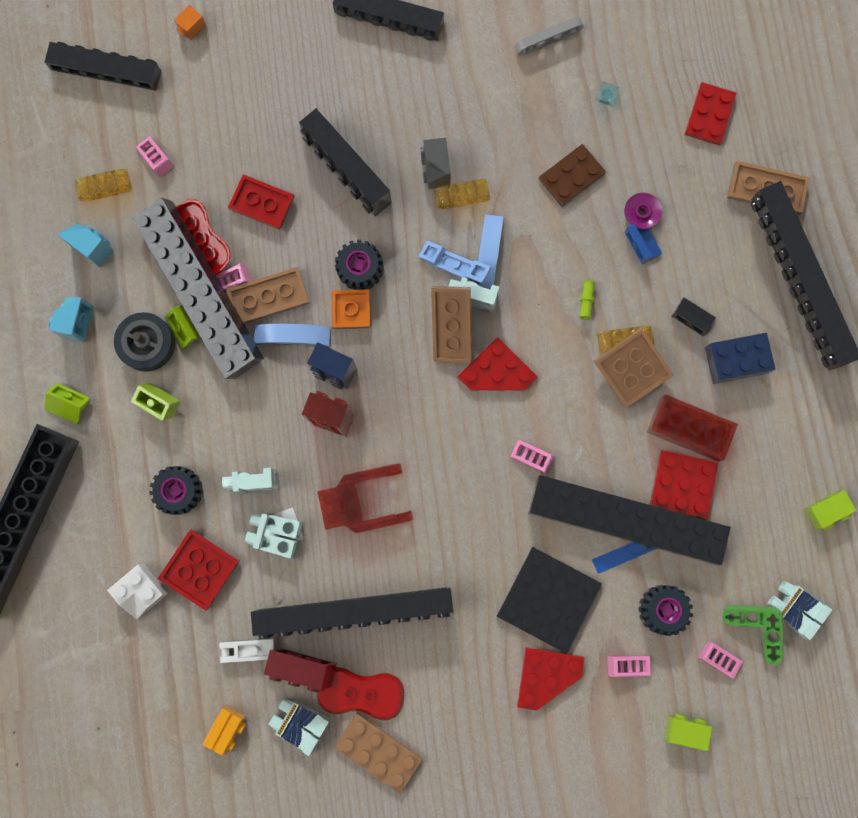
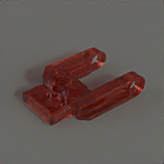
M401 463L347 474L342 477L337 487L317 491L325 530L345 526L355 533L412 521L411 511L363 521L358 492L355 484L402 474Z

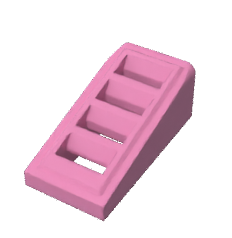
M150 136L136 146V149L159 177H162L174 167ZM153 145V147H151L148 151L144 153L146 149Z
M238 264L216 275L225 292L228 288L251 281L247 267L242 264Z
M518 440L510 456L545 474L548 473L555 459L553 455L521 440ZM522 447H526L522 457H519L518 455ZM532 450L533 452L529 460H526L529 451ZM538 453L540 454L536 464H534L533 461ZM544 457H546L547 459L545 461V464L543 467H541L540 465Z
M707 641L698 657L732 679L735 678L743 661L711 641ZM713 649H715L716 652L710 660L709 656L711 655ZM722 653L723 655H722V657L720 658L718 664L715 663V661H716V659L718 658L719 654ZM726 657H728L729 660L725 667H721ZM732 661H735V666L733 667L732 671L729 672L728 668L730 667Z
M650 656L607 657L609 677L651 676ZM632 660H634V672H632ZM639 660H642L643 672H640ZM624 661H626V672H624Z

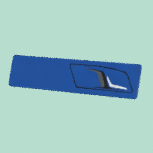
M632 542L596 557L592 561L599 574L656 549Z

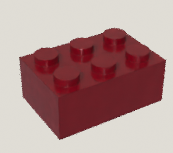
M283 648L273 649L269 651L264 674L270 676V680L277 682L286 680L289 681L288 685L294 687L304 685L307 686V690L318 693L319 690L324 691V689L331 687L337 663Z

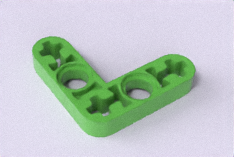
M738 605L725 607L722 618L726 624L764 628L765 660L772 665L780 664L784 653L782 612L774 607ZM730 612H733L735 616L734 619L730 618ZM741 612H744L743 620H741ZM753 612L757 614L758 619L751 621L747 618V614ZM771 614L775 615V626H771ZM775 632L779 635V639L771 640L768 634ZM772 646H776V658L772 657Z

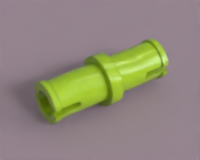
M584 280L583 292L579 300L581 302L579 318L589 320L591 319L592 304L595 302L593 297L595 281Z

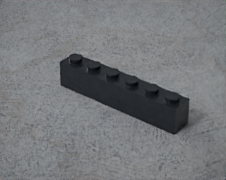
M333 0L332 3L334 13L339 16L352 17L360 22L367 21L375 26H385L393 31L406 32L411 36L418 35L430 41H438L444 23V12L401 0Z
M49 42L44 61L52 71L154 91L157 90L161 74L160 67L152 59L142 60L132 55L126 57L116 52L106 53L96 48L90 50L80 45L70 46L64 42Z

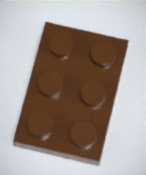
M581 144L540 175L539 180L562 207L602 177L606 171L588 149Z

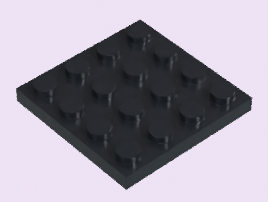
M532 547L497 617L567 654L602 583Z

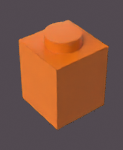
M190 5L174 19L177 25L176 30L183 37L187 36L190 40L206 26L202 15Z

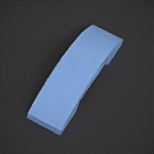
M485 214L478 261L491 266V270L484 283L477 285L487 289H491V286L494 285L503 225L502 216Z
M428 240L418 256L420 259L461 279L462 277L466 278L468 281L477 284H483L491 270V266L476 260L473 262L446 251L442 246Z
M306 324L255 325L254 342L261 345H273V343L310 344L311 346H316L318 342L325 346H330V327Z

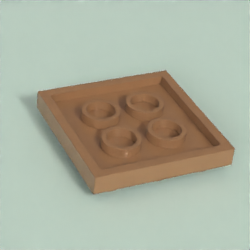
M643 328L638 329L593 361L625 408L674 376Z

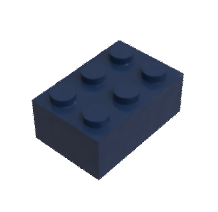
M767 332L714 342L705 347L713 384L769 374L776 370Z
M318 342L307 362L315 378L324 382L327 379L332 383V386L340 390L343 387L348 389L357 371L352 358Z

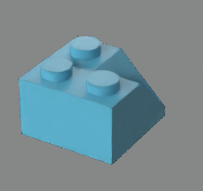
M78 223L58 234L66 243L99 267L113 251L109 246L110 242L96 230L94 231L88 225L83 227Z
M66 297L61 307L55 310L53 316L50 317L48 323L49 330L62 338L84 342L93 306L80 297Z

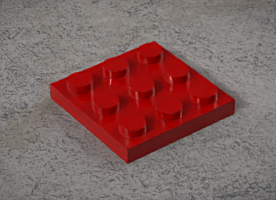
M660 450L649 505L707 520L719 463Z
M190 529L157 579L207 611L240 560Z

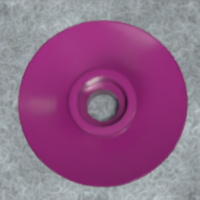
M644 192L637 193L631 196L625 204V218L629 224H635L638 229H649L659 222L662 216V206L655 196ZM639 211H644L645 215L641 216Z

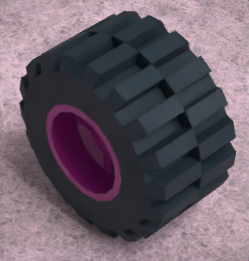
M353 240L349 241L350 245L344 244L342 246L343 250L339 249L337 252L338 257H335L337 274L342 283H345L348 288L366 290L369 287L371 289L373 284H377L379 277L382 278L384 265L381 254L376 249V246L370 245L368 241L364 243L361 240H357V243H354Z
M181 466L165 467V470L161 469L158 472L159 475L153 477L155 481L150 484L152 491H149L150 495H153L151 501L156 503L155 507L158 510H162L163 513L170 515L188 513L191 509H195L198 506L196 505L197 502L201 501L200 494H203V490H201L200 486L203 485L198 480L199 476L194 474V471Z
M658 585L649 589V592L643 594L644 599H640L639 603L642 604L641 607H638L639 612L642 613L640 619L644 620V626L650 628L649 630L665 636L677 635L679 631L686 630L685 625H690L691 623L689 617H693V613H690L693 605L689 604V596H685V592L679 590L676 586Z

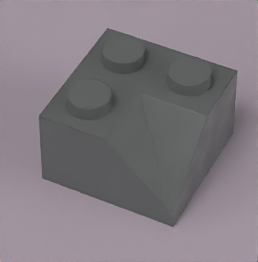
M446 137L423 140L424 147H420L422 166L425 165L426 172H423L424 183H428V189L450 187L451 172Z

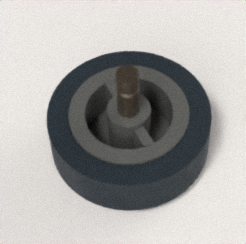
M140 312L128 316L119 324L114 335V348L118 357L126 365L138 371L149 372L163 367L170 360L175 349V336L170 326L160 317L152 313Z

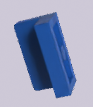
M635 224L627 227L624 233L642 264L662 254L649 229H638Z

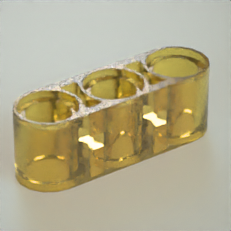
M116 169L75 180L77 195L80 201H91L129 192L132 189L128 170Z
M486 179L450 184L434 189L437 208L441 210L481 203L490 199Z
M639 326L597 333L600 353L607 352L640 328H643L653 345H655L652 326Z

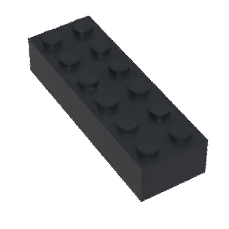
M317 108L299 122L301 127L299 131L303 136L302 139L308 147L311 145L315 149L314 153L320 160L324 159L326 161V166L330 172H335L339 176L338 180L344 187L348 186L351 189V195L363 203L362 207L368 214L372 213L376 216L392 203L389 188Z

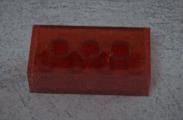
M316 391V393L310 392L301 415L311 425L347 437L354 419V414L348 404H346L347 402L339 398L331 400L327 397V394Z
M665 394L660 397L647 433L720 462L725 460L738 424Z

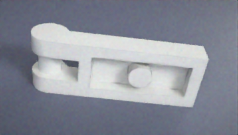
M274 639L219 642V649L222 652L220 663L267 660L269 651L275 649ZM229 648H234V655H229Z

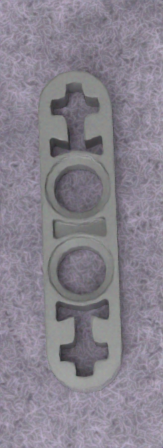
M574 17L520 40L515 45V48L520 56L526 55L578 33L584 27L580 17Z

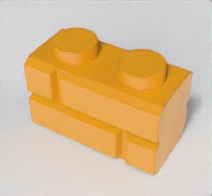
M224 706L203 745L222 756L227 752L231 753L236 745L234 738L237 733L241 734L246 726V723H244L246 717L232 708Z

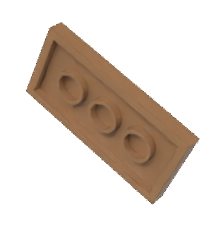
M736 161L727 198L751 204L752 197L760 189L782 181L796 214L801 215L810 178Z
M298 267L226 289L229 299L244 324L309 304Z
M432 286L433 362L471 363V287Z
M356 713L334 747L399 794L422 761V757L359 713Z

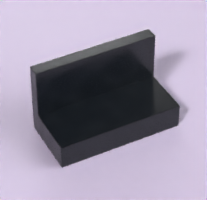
M685 297L671 316L703 337L709 332L716 318Z

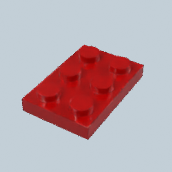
M701 82L684 135L720 146L737 92Z
M243 174L228 209L280 230L295 196Z

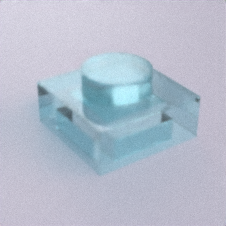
M602 81L595 101L613 106L619 87Z

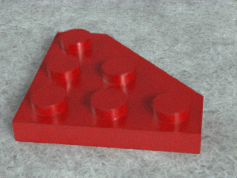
M497 337L457 378L470 391H525L538 376Z
M525 647L517 708L537 711L582 678L585 657Z

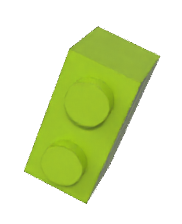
M151 383L138 385L131 400L132 403L162 421L174 418L181 402Z
M845 490L836 491L804 509L815 529H824V531L835 526L834 523L838 520L842 522L851 518V513L857 511Z
M675 713V716L668 715L664 739L669 743L708 751L712 726L706 724L707 720L695 718L693 721L687 719L686 715Z

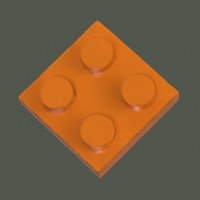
M332 290V329L370 328V290Z

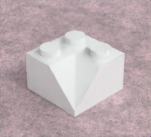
M145 564L135 566L107 590L118 605L137 620L168 595Z

